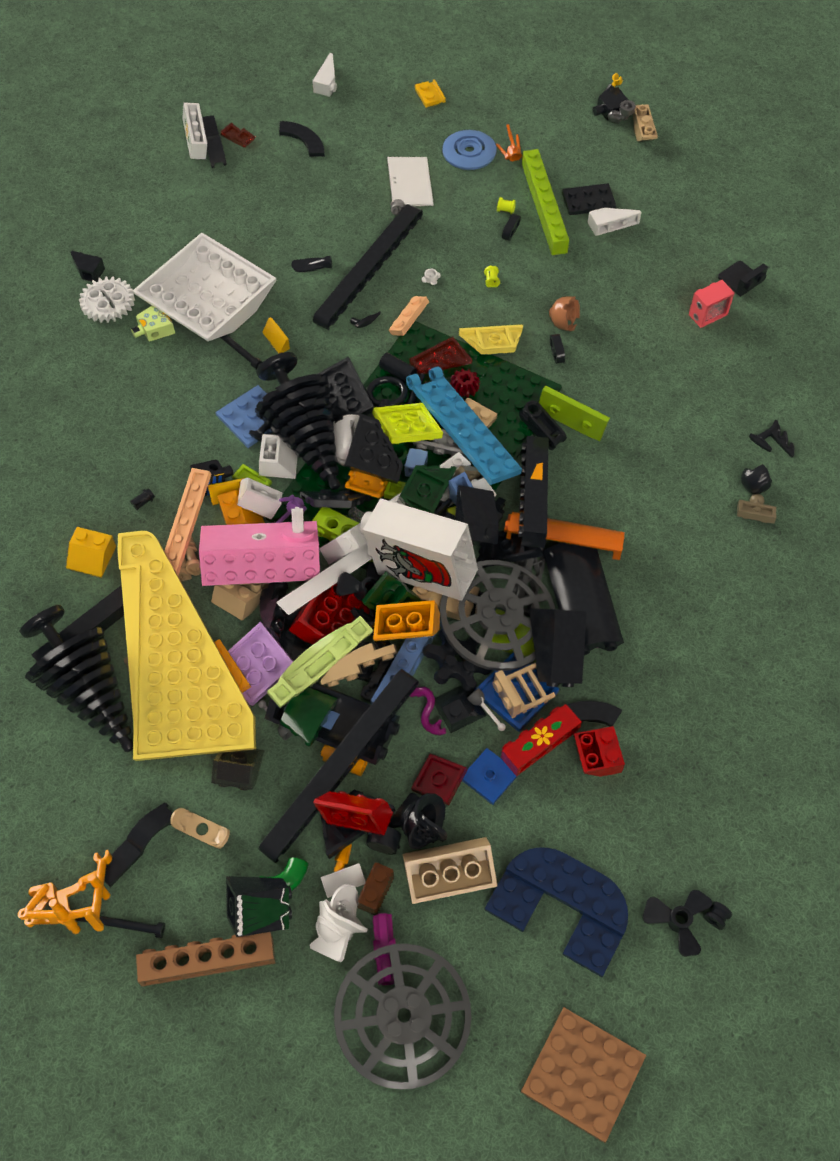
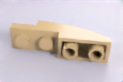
M370 643L352 651L330 668L321 679V685H327L330 688L339 685L340 680L347 679V681L359 678L358 674L362 673L360 665L368 667L374 665L375 660L381 658L383 661L393 659V654L398 653L396 645L392 644L376 650L375 645Z

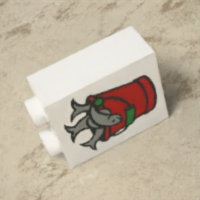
M381 498L373 512L367 511L362 517L360 532L366 538L368 555L372 557L378 575H383L387 571L401 582L460 601L463 600L478 571L468 524Z

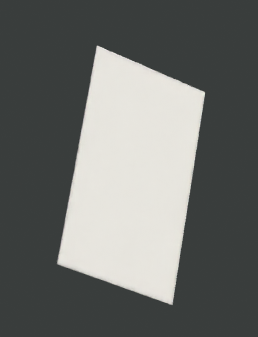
M359 863L320 877L327 898L332 897L336 889L342 885H353L356 888L366 883Z

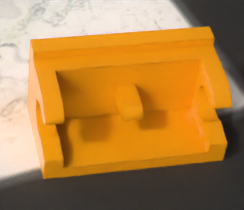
M356 470L349 472L350 479L346 482L345 488L376 498L384 496L388 481Z

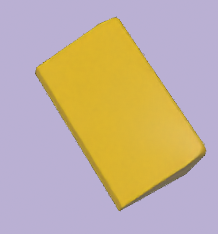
M268 318L263 330L264 336L278 353L286 352L290 349L288 337L273 318Z
M242 479L208 485L212 505L219 504L217 495L234 490L239 491Z

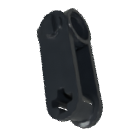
M534 400L528 401L524 408L519 411L521 420L537 437L549 438V450H554L557 444L566 441L567 436L563 429L539 402Z

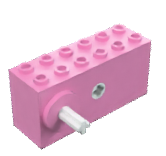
M295 507V509H291L292 522L201 526L199 558L202 586L309 581L320 573L317 521H304L303 508Z

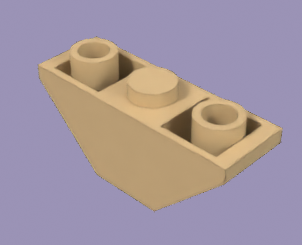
M636 105L633 114V125L637 141L657 139L658 135L649 105Z

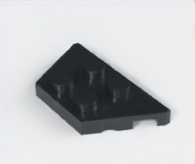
M331 489L300 491V498L305 499V502L313 507L353 508L364 504V501H371L370 495L350 492L347 489H341L339 492H331Z
M503 530L498 533L497 545L490 547L481 546L478 551L480 555L476 562L485 560L516 562L541 557L544 554L540 547L521 546L522 538L518 537L516 533H512L511 539H507V532ZM485 565V566H482V568L491 567V566H496V565Z
M355 789L348 793L349 795L366 796L363 792H360ZM366 796L369 799H377L372 796ZM389 804L390 808L394 813L396 811L395 807ZM320 814L328 859L366 833V831L327 824Z

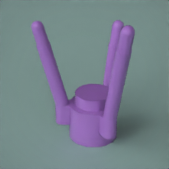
M294 495L280 498V502H289L287 503V512L276 523H282L291 514V509H295V507L303 508L304 514L307 508L304 506L303 500L299 497H294Z

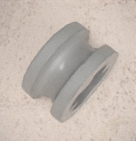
M395 199L391 202L392 214L398 215L404 208L403 200Z

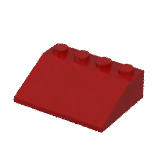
M335 583L303 605L289 631L303 641L315 644L340 627L352 623L356 619L350 612L353 607L358 610L363 609L367 614L370 613L369 607L358 600L354 594L338 596L336 594L337 583Z

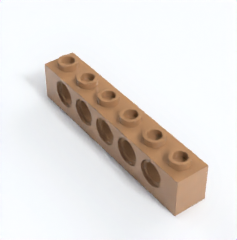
M271 932L241 937L233 935L231 939L223 940V938H213L208 943L202 944L199 941H195L179 948L177 945L165 947V950L156 951L155 949L144 950L143 954L136 955L137 978L141 986L276 963ZM249 945L257 946L256 951L252 954L245 953ZM227 949H234V954L231 957H223ZM204 953H212L209 961H201ZM184 956H188V963L180 966L179 960ZM166 960V966L158 970L156 968L158 962Z

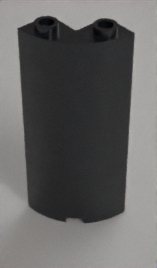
M564 542L543 550L558 609L587 611L584 656L597 647L606 651L616 650L617 646L624 643L598 550L575 544L566 545Z
M314 683L309 688L337 698L336 706L332 711L340 714L331 730L325 727L319 730L316 741L337 749L371 705L319 683ZM271 699L264 719L283 726L280 720L287 703L280 708ZM394 715L360 759L376 765L380 759L384 760L388 753L387 747L393 735L396 736L399 732L400 724H398L400 716Z

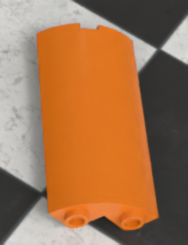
M519 512L508 514L504 527V532H507V539H511L512 533L518 534L519 526H522L519 525ZM547 518L546 539L612 551V559L620 560L625 532Z

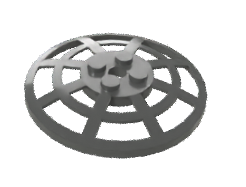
M500 560L477 562V574L479 577L471 582L463 600H459V621L449 625L446 612L448 596L442 595L439 612L443 633L454 650L465 660L476 666L496 671L522 668L536 660L535 652L524 658L520 647L533 637L531 619L523 616V606L533 604L534 608L540 609L538 602L548 601L550 609H555L552 597L545 585L534 574L517 564ZM499 565L512 568L513 570L511 575L501 573L486 574L482 566ZM520 572L532 579L543 593L534 595L533 591L518 579ZM490 579H505L508 582L505 588H494ZM480 582L483 583L487 590L480 597L469 593ZM515 584L520 586L529 597L519 599L512 592ZM466 600L477 604L476 614L469 617L465 615ZM495 608H502L505 614H497L495 612ZM479 622L487 630L484 638L478 635L470 625ZM520 623L531 628L524 637L519 640L517 639L514 630ZM464 628L473 640L481 644L477 655L463 647L455 638L453 632ZM494 634H507L510 643H495L491 641ZM488 648L495 650L513 649L516 661L495 662L486 660L484 657Z
M392 944L367 954L347 973L336 997L334 1027L344 1056L351 1066L363 1077L386 1088L400 1090L415 1089L428 1085L442 1077L460 1058L470 1033L471 1004L461 977L454 967L442 956L418 945ZM398 951L418 952L431 957L435 961L428 971L417 966L401 965ZM382 954H390L392 966L378 972L369 981H366L357 974L372 959ZM442 966L449 971L456 981L463 1000L450 1002L445 988L436 978ZM402 972L415 973L424 978L417 989L404 986ZM393 974L395 988L384 994L374 987L383 977ZM350 982H353L362 989L356 1004L355 1019L342 1021L343 999ZM431 983L438 990L443 1004L430 1006L424 994ZM369 994L379 1002L376 1015L363 1017L364 1002ZM401 1008H406L410 1012V1019L404 1023L399 1021L397 1013ZM465 1010L464 1031L457 1049H455L446 1042L451 1028L452 1012ZM445 1013L442 1034L438 1036L429 1028L432 1015ZM377 1025L384 1036L376 1048L368 1039L364 1027ZM357 1028L363 1045L371 1053L363 1066L351 1053L344 1038V1030ZM424 1036L434 1046L425 1054L415 1058L413 1043L419 1041ZM391 1042L404 1045L405 1060L394 1059L384 1055ZM439 1050H442L450 1057L449 1061L437 1072L418 1080L416 1065L429 1060ZM379 1060L391 1066L407 1067L408 1082L389 1081L374 1075L371 1071Z

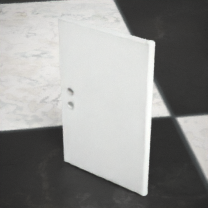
M387 157L392 201L401 199L405 205L434 206L427 157Z

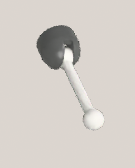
M480 688L467 697L473 705H481L498 725L499 731L506 729L505 724L500 723L484 704L485 696Z

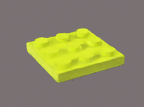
M423 403L373 408L372 414L375 419L379 420L382 425L381 428L385 435L388 436L391 444L440 439L443 436V431Z

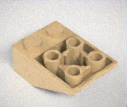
M269 583L215 585L211 602L238 619L244 620L259 605L261 591L268 588Z

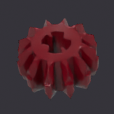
M462 368L461 372L456 371L452 375L450 384L461 397L466 396L468 398L469 395L474 396L478 392L480 379L476 372L471 373L470 369L464 371Z

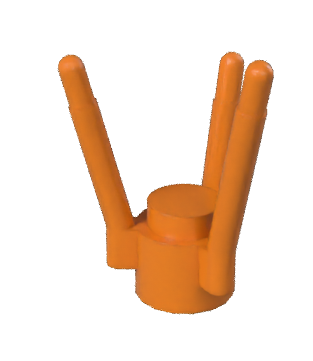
M507 124L506 127L511 142L507 153L498 143L496 146L505 156V159H509L512 162L519 160L522 154L519 135H516V146L510 126Z

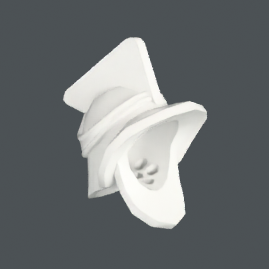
M342 885L337 888L331 902L328 900L319 902L320 916L317 917L316 922L318 938L310 944V949L338 962L344 960L348 941L353 937V933H365L368 930L356 917L358 891L353 885Z

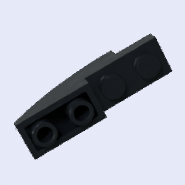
M271 582L268 588L262 589L260 595L261 619L276 640L281 639L287 613L276 602L286 596L287 582Z

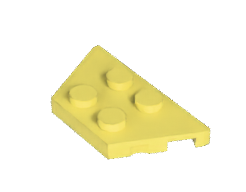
M523 324L459 328V336L481 354L512 353L516 351L523 331Z

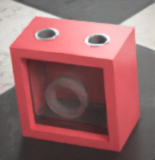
M723 280L711 283L709 286L697 290L693 296L689 316L700 328L727 316L734 292Z

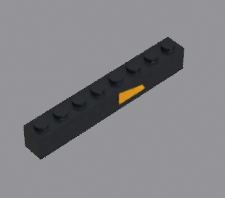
M527 436L526 443H522V472L520 476L524 477H521L520 488H523L520 490V500L523 501H520L519 512L523 513L519 515V525L522 526H519L518 537L522 538L521 546L545 548L547 537L549 440L546 437Z

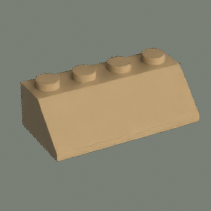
M487 837L402 854L412 904L497 887L491 845Z

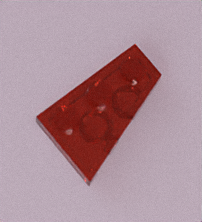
M451 337L410 358L409 363L417 368L418 374L429 373V369L440 367L444 370L472 364V358L455 338Z

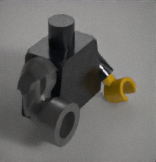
M615 73L612 76L613 83L609 84L598 97V104L593 107V114L595 116L602 114L607 121L619 123L634 114L636 105L627 99L619 87L615 88L616 85L619 86L623 82L622 77Z

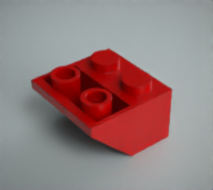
M614 726L573 734L584 774L602 777L622 773L625 763Z

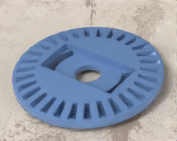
M462 130L453 133L444 141L442 151L444 158L452 166L464 170H476L489 165L494 160L496 144L490 136L483 132ZM472 147L474 148V150L468 152L465 150V148Z

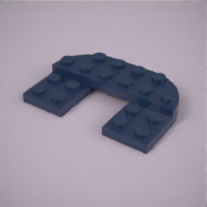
M541 847L529 849L517 855L506 867L505 873L484 910L522 932L544 893L583 915L562 955L603 977L628 923L627 904L621 890L607 876L559 850Z

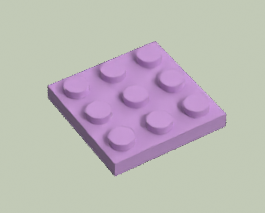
M259 622L228 650L251 685V688L242 694L252 706L265 696L271 687L278 683L280 676L294 662L262 622Z

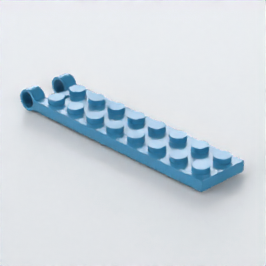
M440 367L429 369V377L432 381L429 383L421 384L418 374L406 377L409 389L416 394L490 485L521 474L522 468L446 380Z

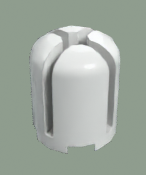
M344 415L342 420L337 423L333 422L334 444L336 446L335 455L337 456L338 463L342 466L345 464L359 415Z

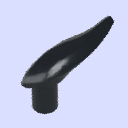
M379 311L361 320L353 317L350 323L357 328L366 327L377 319L381 312Z

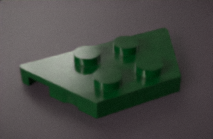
M416 465L399 496L400 501L405 506L434 514L457 467L440 468V466L427 467L425 465Z

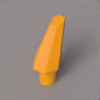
M352 844L341 850L335 857L337 862L334 872L344 869L345 864H348Z

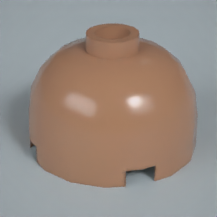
M574 296L561 297L550 308L549 316L554 326L560 330L573 331L577 325H573L576 318L580 317V305Z

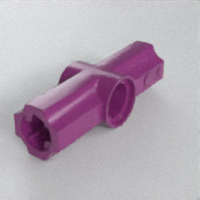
M382 913L373 916L374 951L381 947L396 944L393 937L392 914ZM389 953L374 958L377 963V973L392 966ZM389 974L378 981V985L383 986L395 984L393 974Z

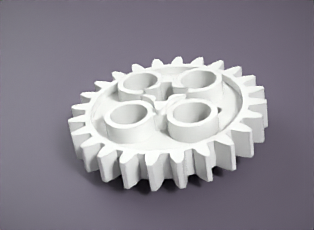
M107 276L104 280L98 278L99 282L93 280V285L87 284L88 289H82L83 293H80L81 298L79 299L81 310L84 315H87L88 319L93 318L94 322L99 319L100 323L103 320L109 323L110 319L115 322L116 317L122 319L121 315H128L127 310L132 311L131 306H134L135 297L133 289L125 280L121 282L120 278L117 280L114 277L108 280Z

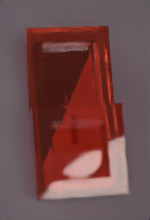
M230 123L221 131V135L241 147H247L255 140V136L245 128L240 130L233 123Z

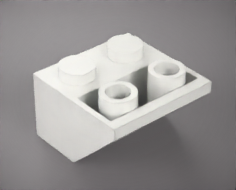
M262 434L259 476L295 479L298 458L295 451L290 449L287 443H284L279 438V435Z
M245 478L240 482L237 505L260 516L272 519L281 506L279 499L282 498V492L250 478Z

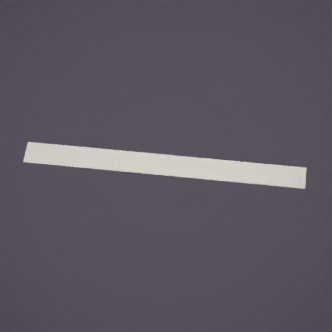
M449 487L441 498L443 502L450 498ZM367 542L276 603L288 615L337 583L340 574L343 572L350 574L371 560L372 557L368 555Z

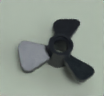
M374 563L367 566L366 577L361 582L351 574L343 572L338 577L336 594L338 596L354 594L358 600L362 601L382 575H378ZM369 608L371 617L375 619L376 611Z
M692 890L687 897L685 905L677 906L672 910L658 898L650 897L645 905L643 921L646 924L668 923L669 927L678 933L679 953L684 957L697 956L701 952V947L689 930V927L693 922V916L709 909L712 906V900L701 891ZM675 916H682L685 919V924L678 923Z

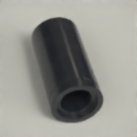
M388 352L382 356L379 362V368L406 382L407 376L417 374V368Z

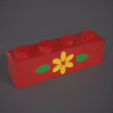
M567 704L561 708L558 706L550 712V716L545 719H539L529 731L526 729L521 732L517 740L507 742L502 747L501 759L517 777L574 733L578 732L582 721Z

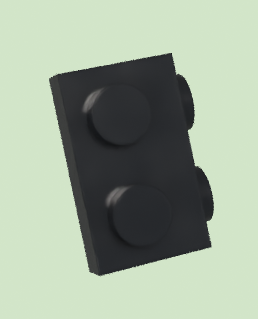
M737 261L718 275V279L723 280L732 291L741 297L765 280L768 266L763 263L753 270L743 261Z

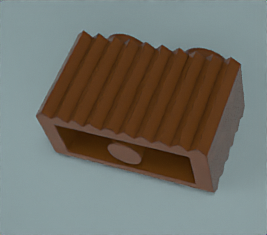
M377 862L374 863L357 900V907L372 915H378V911H380V907L384 903L383 899H385V895H387V891H389V887L393 883V869Z

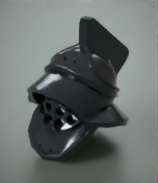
M412 792L392 816L388 827H401V831L403 830L408 838L410 848L414 850L420 849L429 843H434L437 840L444 842L448 837L447 832L442 829L445 819L444 801L434 793H427L419 797Z

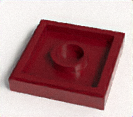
M430 753L411 789L420 795L427 793L437 794L443 799L444 804L449 806L467 772V768Z

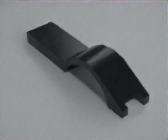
M214 115L202 117L211 167L215 168L214 163L223 162L224 166H226V158Z
M166 802L141 818L132 828L127 839L111 854L112 861L106 864L104 880L110 888L143 855L150 840L164 827L171 825L173 813L167 808L169 805Z

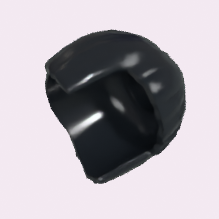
M764 464L753 470L745 468L741 475L742 485L752 494L763 493L771 487L772 479Z

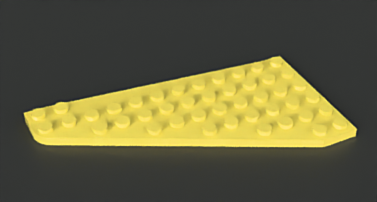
M148 531L118 533L119 570L121 571L133 714V760L142 761L255 750V716L160 542Z

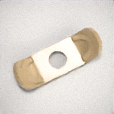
M184 808L176 809L171 816V825L175 829L215 848L221 849L228 841L229 829ZM202 823L207 824L208 832L205 835H198V825Z

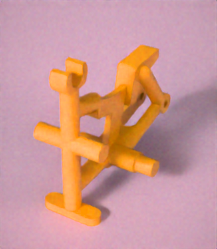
M106 850L103 858H101L98 852L95 853L93 858L97 863V870L82 876L76 884L57 891L53 883L31 887L28 894L33 898L25 908L18 912V917L21 920H25L24 923L27 927L41 924L65 925L73 934H78L81 930L75 919L85 917L94 930L98 932L103 931L104 924L100 920L102 898L107 900L111 896L104 886L106 864L112 861L111 853ZM91 883L94 887L92 906L71 911L68 897L84 891L86 884ZM49 903L52 910H43Z

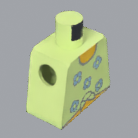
M150 306L136 316L138 326L131 328L135 338L145 335L149 342L175 334L173 323L168 315L154 306Z

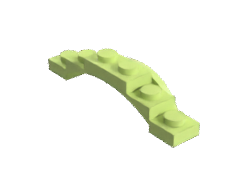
M359 616L352 623L346 624L323 637L304 651L284 671L278 683L271 687L267 694L280 708L283 707L292 698L297 697L306 688L311 687L321 679L334 664L352 652L359 643L372 634L373 629Z

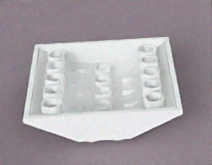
M200 233L137 286L133 293L206 341H211L233 333L258 310L273 287L276 277L204 233Z

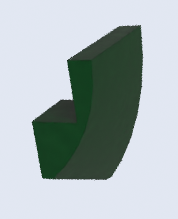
M387 571L362 599L363 604L376 611L377 605L422 601L416 593Z
M308 687L297 697L289 701L280 723L295 736L300 735L305 740V745L310 747L317 739L319 730L327 722L328 714L336 706L337 698Z

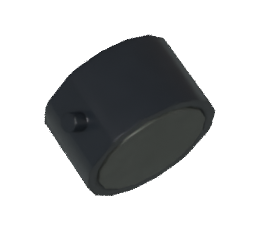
M387 827L385 835L367 832L366 845L372 850L393 855L397 853V849H400L401 834L397 830Z

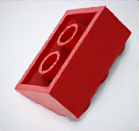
M329 791L316 798L313 802L327 824L385 835L393 814L388 802L384 799H369L363 795L354 796L343 791Z

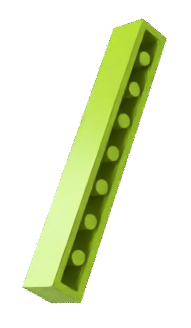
M539 150L523 151L522 167L551 255L568 253L569 237Z

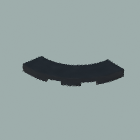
M280 121L279 134L281 136H289L303 141L309 151V157H325L323 143L314 131L298 123Z
M579 701L567 704L581 721L597 722L609 727L615 724L622 713V709L599 701Z

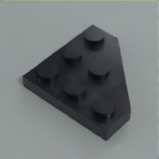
M360 414L344 467L397 484L403 468L401 460L398 459L393 445L381 428L382 425L379 420Z

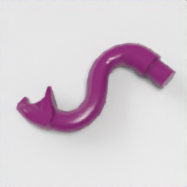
M424 686L416 687L410 697L423 696L427 698V704L421 715L423 728L434 735L441 736L446 734V728H441V719L435 724H430L429 715L435 705L433 692Z

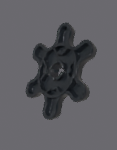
M441 629L439 637L442 640V645L427 644L422 649L425 657L434 659L439 664V670L435 672L434 680L438 684H445L450 678H456L461 682L462 688L466 692H474L477 683L473 674L481 673L488 675L492 670L476 666L460 655L459 657L463 662L457 661L454 656L458 653L449 644ZM468 637L466 641L457 639L463 647L477 655L479 643L471 637Z

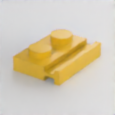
M435 79L430 83L427 81L415 84V90L425 108L446 102V98Z

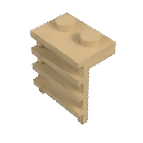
M536 663L508 676H505L503 670L495 673L494 689L499 694L512 718L520 713L527 712L531 708H536L539 704H545L548 700L556 697L554 692L546 695L532 671L537 668ZM527 673L540 695V699L536 700L522 674ZM511 679H517L530 701L529 704H524Z

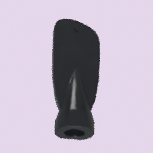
M331 256L293 260L291 265L296 272H309L322 268H332Z

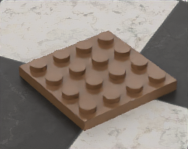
M563 1007L521 1093L603 1143H606L646 1055Z

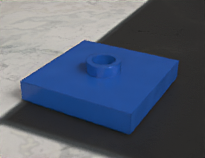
M486 748L468 768L462 781L494 805L517 777L500 757Z

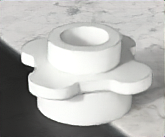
M427 269L424 277H422V282L436 285L438 278H440V273L435 269Z

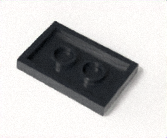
M609 183L562 190L569 216L585 214L601 208L616 209V203Z

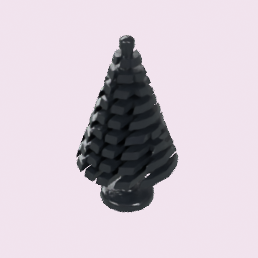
M283 352L271 356L258 366L256 374L264 381L277 379L280 386L275 388L277 390L268 392L262 398L263 401L258 402L255 413L276 435H279V438L284 443H287L290 449L295 451L299 458L302 457L308 466L312 465L313 471L320 474L319 477L323 481H328L332 490H336L341 486V483L336 477L338 476L339 468L335 466L338 463V459L335 455L336 446L334 444V426L331 422L333 416L328 378L326 376L321 377V374H311L290 380L287 374L297 365V356L293 352Z
M61 605L49 607L32 617L20 628L19 632L24 638H31L43 632L54 649L29 669L30 671L26 673L25 679L30 683H36V687L41 691L47 690L46 694L51 698H57V702L62 706L70 704L67 709L72 713L80 712L77 717L81 720L86 721L93 718L88 723L92 728H97L107 723V725L99 730V733L106 736L113 732L114 735L109 741L113 744L120 742L125 752L133 750V741L128 737L131 733L130 726L121 727L128 721L127 714H122L115 718L125 708L124 703L120 701L111 706L121 697L120 689L113 690L118 685L116 677H111L115 671L113 665L109 664L111 657L110 653L106 652L108 646L106 640L104 641L103 639L105 636L103 628L89 629L64 642L53 627L65 613Z

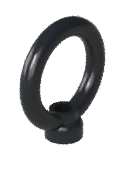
M393 376L379 377L373 380L366 389L375 407L401 405L408 395L406 384ZM392 383L400 388L401 394L393 401L388 399L379 401L373 396V390L380 384Z

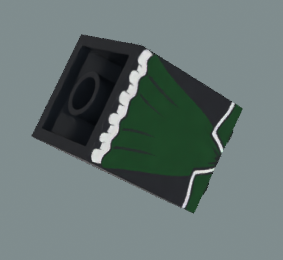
M226 877L227 919L236 937L289 929V920L292 919L289 899H292V890L283 878Z

